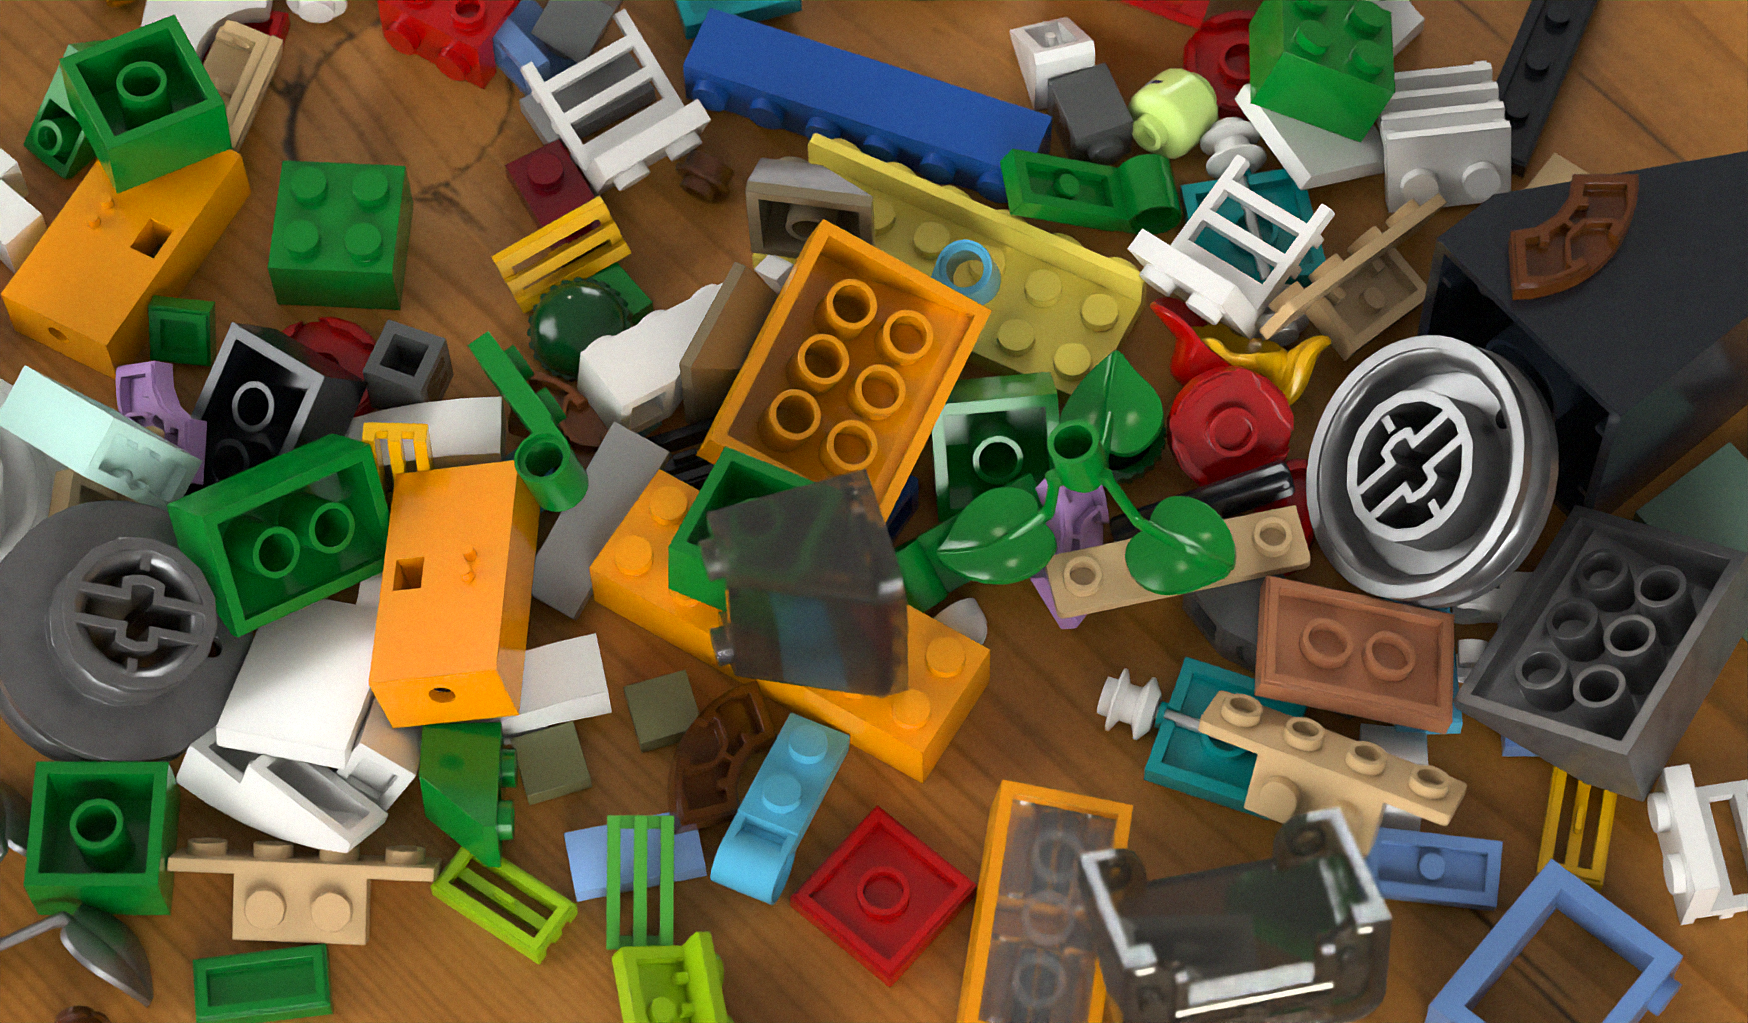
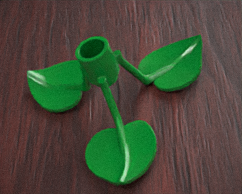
M1114 350L1105 357L1080 382L1061 412L1060 424L1049 435L1047 448L1055 468L1045 474L1048 487L1042 509H1039L1033 495L1025 490L1004 486L991 489L976 497L964 508L957 517L947 539L936 551L939 561L944 566L972 581L986 584H1011L1028 579L1042 570L1056 552L1057 541L1054 533L1044 523L1051 520L1055 515L1060 487L1065 486L1072 491L1088 493L1103 485L1131 523L1141 530L1129 541L1125 551V560L1131 577L1147 591L1160 595H1180L1200 589L1227 577L1235 568L1237 557L1236 546L1228 526L1221 516L1206 503L1187 496H1171L1162 500L1155 507L1149 521L1138 512L1115 480L1112 470L1109 469L1108 459L1110 453L1119 457H1131L1141 453L1159 436L1164 423V410L1158 394L1118 350Z

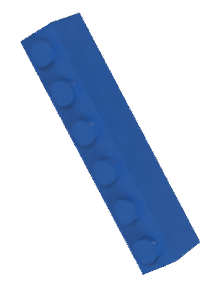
M713 8L709 9L683 64L686 98L694 101L699 99L702 106L707 110L716 112L725 110L750 118L755 124L770 130L781 128L806 136L809 140L814 133L831 140L834 138L844 139L854 144L862 153L880 161L903 164L912 171L921 173L923 177L933 183L941 185L952 183L977 191L984 198L996 203L1008 202L1000 161L1012 149L1046 155L1049 154L1051 149L1052 116Z

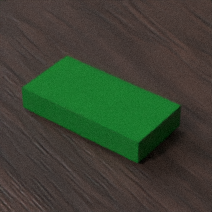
M326 943L192 959L196 1023H263L333 1014L330 961Z

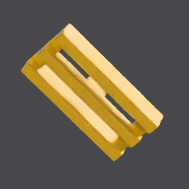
M598 196L491 257L523 314L532 310L535 304L540 302V296L543 293H548L551 286H558L565 279L573 281L576 277L585 280L631 254V251L621 236V232L612 219L604 201ZM599 220L601 226L569 244L565 243L549 252L546 257L514 273L513 266L593 221ZM607 240L610 241V242H608L607 244L601 246L600 248H598V249L592 251L591 253L585 255L584 257H582V258L576 260L575 262L569 264L568 266H566V267L560 269L559 271L553 273L552 275H550V276L544 278L543 280L537 282L536 284H534V285L528 287L527 289H525V290L523 289L525 286H527V285L531 284L532 282H534V281L540 279L541 277L547 275L548 273H550V272L556 270L557 268H559V267L563 266L564 264L570 262L571 260H573V259L579 257L580 255L586 253L587 251H589V250L595 248L596 246L602 244L603 242H605V241H607Z
M379 422L363 424L361 441L371 446L388 510H391L393 492H388L380 439H387L393 482L395 481V474L408 473L403 439H413L417 471L434 470L428 424Z
M1554 765L1534 879L1551 858L1553 859L1567 776L1565 771ZM1578 780L1564 864H1558L1600 894L1604 881L1617 793L1603 789L1590 869L1578 867L1591 785Z

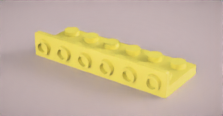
M814 133L808 143V162L825 166L873 196L876 248L930 277L939 254L948 244L954 241L972 240L981 244L988 251L1000 270L1001 283L995 297L983 305L992 311L967 362L999 376L1050 372L1058 394V401L1066 404L1080 382L1096 365L1114 350L1121 351L1146 302L1147 283L1139 276L1140 271L1129 261L1119 257L1107 258L1084 248L1076 239L1063 233L1051 234L1028 224L1021 216L1011 215L1007 209L995 210L976 202L957 187L950 185L941 187L920 178L903 164L897 162L885 163L866 155L847 140L840 138L831 140ZM753 253V268H755L767 256V254ZM778 256L792 264H795L797 258ZM969 260L960 264L954 273V285L970 287L976 284L983 275V263L977 260Z

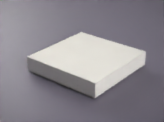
M1250 84L1244 85L1236 96L1235 101L1300 190L1385 173L1384 146L1381 135L1374 125L1370 128L1362 142H1358L1251 104Z

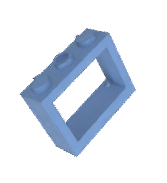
M1551 858L1431 1002L1424 1023H1486L1471 1011L1556 909L1643 972L1602 1023H1638L1648 1010L1658 1017L1682 985L1674 979L1683 955Z

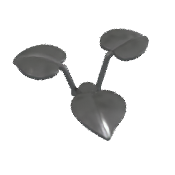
M1 781L0 863L6 856L8 847L26 857L31 804L15 789ZM82 904L74 912V916L68 912L61 911L0 938L1 952L51 929L62 928L60 934L62 943L82 965L139 1001L146 1008L151 1004L153 985L145 950L133 931L118 918L107 912Z

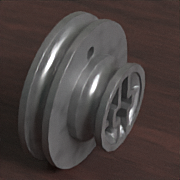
M1440 335L1410 337L1383 347L1369 356L1346 377L1327 404L1315 431L1309 453L1306 476L1308 512L1314 535L1330 564L1348 582L1361 590L1422 608H1447L1465 604L1490 592L1505 581L1524 561L1537 542L1546 524L1556 492L1559 463L1558 441L1554 421L1543 394L1527 373L1514 362L1497 353L1451 337Z
M103 500L72 506L53 514L37 524L0 562V716L26 744L55 762H170L186 753L191 743L218 724L252 644L253 631L240 637L231 635L216 612L215 597L202 570L180 551L167 511L150 505L123 500ZM214 641L216 645V657L210 658L207 656L209 654L212 642Z

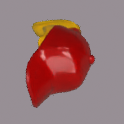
M1162 297L1154 300L1149 305L1151 310L1176 339L1169 370L1171 376L1183 387L1193 377L1214 367L1240 365L1266 376L1285 394L1290 406L1301 396L1306 388L1318 356L1332 342L1329 336L1326 335L1312 336L1287 351L1279 344L1270 340L1262 341V338H1252L1249 340L1246 337L1235 335L1222 323L1218 322L1217 325L1208 324L1203 318L1194 313L1185 304L1186 302L1180 299Z

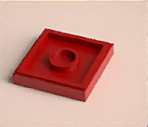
M876 805L790 897V906L891 988L977 894V885L881 807Z

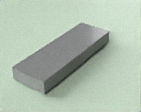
M613 422L586 469L589 485L584 498L573 508L561 512L535 557L532 597L577 621L593 593L589 567L659 469L664 470L672 456L669 451L621 424Z

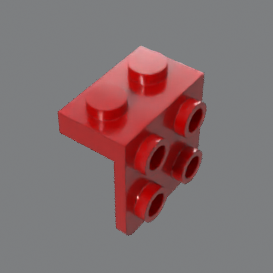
M377 0L384 38L394 49L405 55L416 54L435 64L450 79L455 81L466 80L483 90L497 73L492 38L521 2V0Z

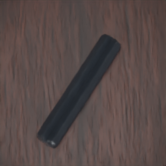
M1276 460L1174 496H1187L1198 499L1213 508L1222 519L1289 497L1295 492V485L1285 461ZM1162 500L1137 508V510L1144 518L1150 521L1155 507ZM1125 513L1113 516L1109 520V528L1114 542L1133 538L1137 533L1141 532L1131 523Z

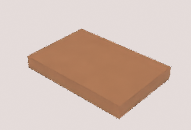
M1266 575L1260 587L1254 695L1445 734L1452 724L1455 614Z

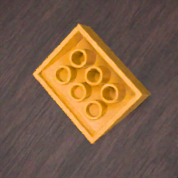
M823 219L803 246L696 455L715 465L723 449L727 446L844 493V521L879 534L882 532L992 310Z

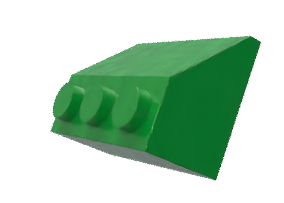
M331 433L166 504L180 551L202 570L215 597L217 614L231 635L236 637L247 634L383 572L390 514L372 449L368 443Z

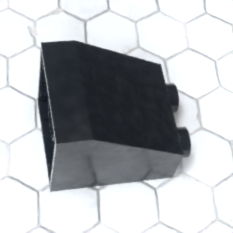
M1748 151L1616 173L1639 174L1637 204L1630 228L1622 244L1612 258L1591 277L1578 285L1549 296L1512 300L1508 241L1511 231L1536 227L1556 215L1568 199L1571 181L1494 194L1436 240L1417 336L1440 335L1451 337L1497 353L1514 362L1535 382L1550 409L1558 441V478L1553 504L1567 517L1575 505L1612 514L1748 405Z

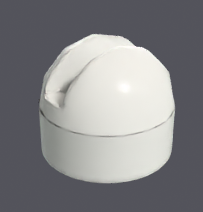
M966 598L955 602L934 617L935 620L981 645L985 641L987 620L974 598Z

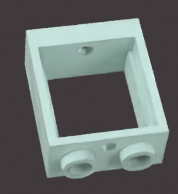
M26 365L23 367L0 410V426L80 475L141 504L157 507L167 512L166 504L178 500L185 495L203 462L113 408Z

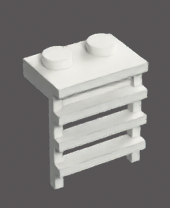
M625 8L613 16V19L624 35L623 38L544 82L532 61L520 69L533 90L532 96L537 104L540 103L552 121L551 127L556 135L560 134L571 152L570 158L575 166L579 165L590 183L589 188L595 197L615 185L619 191H623L636 184L651 173L648 166L665 156L674 161L686 155L702 143L699 135L711 120L699 99L684 106ZM634 51L644 68L563 113L553 97L554 94L627 52ZM653 82L663 99L589 142L582 144L572 128L573 125L646 83Z
M1477 61L1473 65L1394 73L1395 93L1376 120L1384 146L1385 201L1388 212H1396L1413 198L1421 206L1438 193L1447 202L1443 207L1484 203L1494 194L1511 192V125L1509 121L1505 120V106L1503 101H1499L1497 82L1492 80L1491 63Z
M1237 154L1171 245L1141 229L1128 247V250L1144 267L1139 276L1151 287L1168 297L1173 292L1186 300L1185 304L1207 322L1217 325L1220 321L1251 340L1258 331L1254 326L1266 308L1269 307L1268 305L1277 297L1276 294L1289 277L1296 279L1302 271L1298 264L1311 247L1318 249L1324 241L1321 233L1335 213L1331 208L1321 204L1308 223H1305L1239 184L1238 181L1251 164L1247 159ZM1227 196L1297 237L1285 254L1217 214L1216 211ZM1205 226L1275 267L1265 282L1261 284L1195 244L1194 241Z
M1689 764L1663 768L1654 793H1649L1647 799L1650 823L1653 831L1657 833L1663 855L1665 882L1669 893L1673 895L1680 925L1693 924L1696 918L1718 915L1719 919L1732 918L1735 912L1748 911V893L1733 895L1709 802L1729 800L1748 872V779L1695 787Z

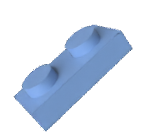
M1380 827L1372 850L1368 856H1365L1363 876L1371 897L1495 911L1497 907L1503 841Z

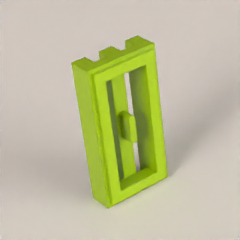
M462 846L430 886L433 896L537 964H540L547 955L546 949L551 942L555 944L563 934L562 928L567 921L571 923L578 914L575 903L504 857H502L501 867H487ZM471 859L551 910L553 914L547 920L467 868L466 865ZM455 880L459 881L536 931L537 935L533 938L452 885Z

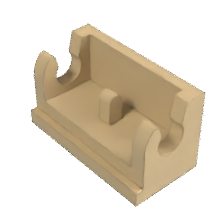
M226 20L224 27L220 26L203 66L225 103L232 143L231 150L239 153L282 58L283 40L273 35H266L241 23Z

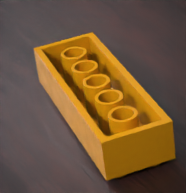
M659 469L589 567L595 602L742 684L757 680L762 695L804 718L850 735V744L923 784L989 684L991 650L831 562H828L788 637L668 589V547L700 491Z

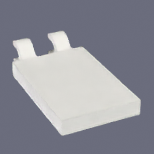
M383 572L360 582L356 605L328 600V597L258 628L216 726L217 746L346 769L351 752L374 697L368 682Z

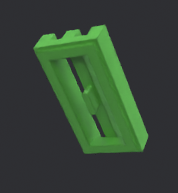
M607 815L606 950H619L621 947L673 946L674 816ZM621 829H634L633 935H620ZM647 829H660V935H647Z

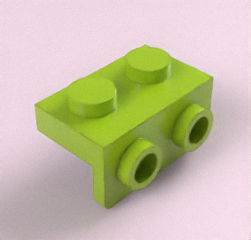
M696 931L682 946L621 947L611 957L623 1023H734L733 1019L727 1015L722 992L724 981L723 962L721 957L714 951L712 936L709 931Z

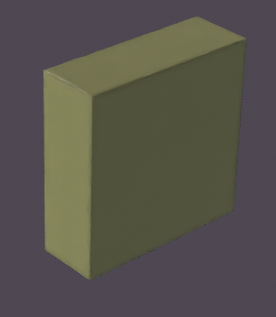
M686 669L623 687L642 753L679 743L688 727L699 715Z
M573 721L510 739L512 748H516L518 770L529 805L592 787L591 778Z

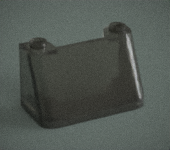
M866 469L707 512L710 538L699 541V549L709 581L721 578L725 589L727 610L718 612L719 626L709 629L711 644L719 667L731 664L734 675L738 677L879 698L908 691L906 592L900 567Z
M1339 807L1302 813L1290 818L1275 835L1272 858L1147 881L1146 870L1141 858L1134 851L1125 848H1114L1078 855V882L1114 1023H1348L1366 1017L1383 1002L1387 987L1392 917Z

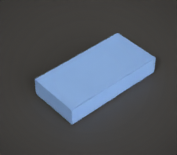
M667 812L652 816H670V814ZM607 825L564 833L577 902L607 896ZM621 829L620 893L633 891L634 829ZM647 829V888L660 885V829ZM698 829L674 834V882L707 876Z

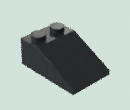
M232 322L191 415L192 419L207 421L203 485L190 484L183 497L331 433L345 437L368 382L277 329Z

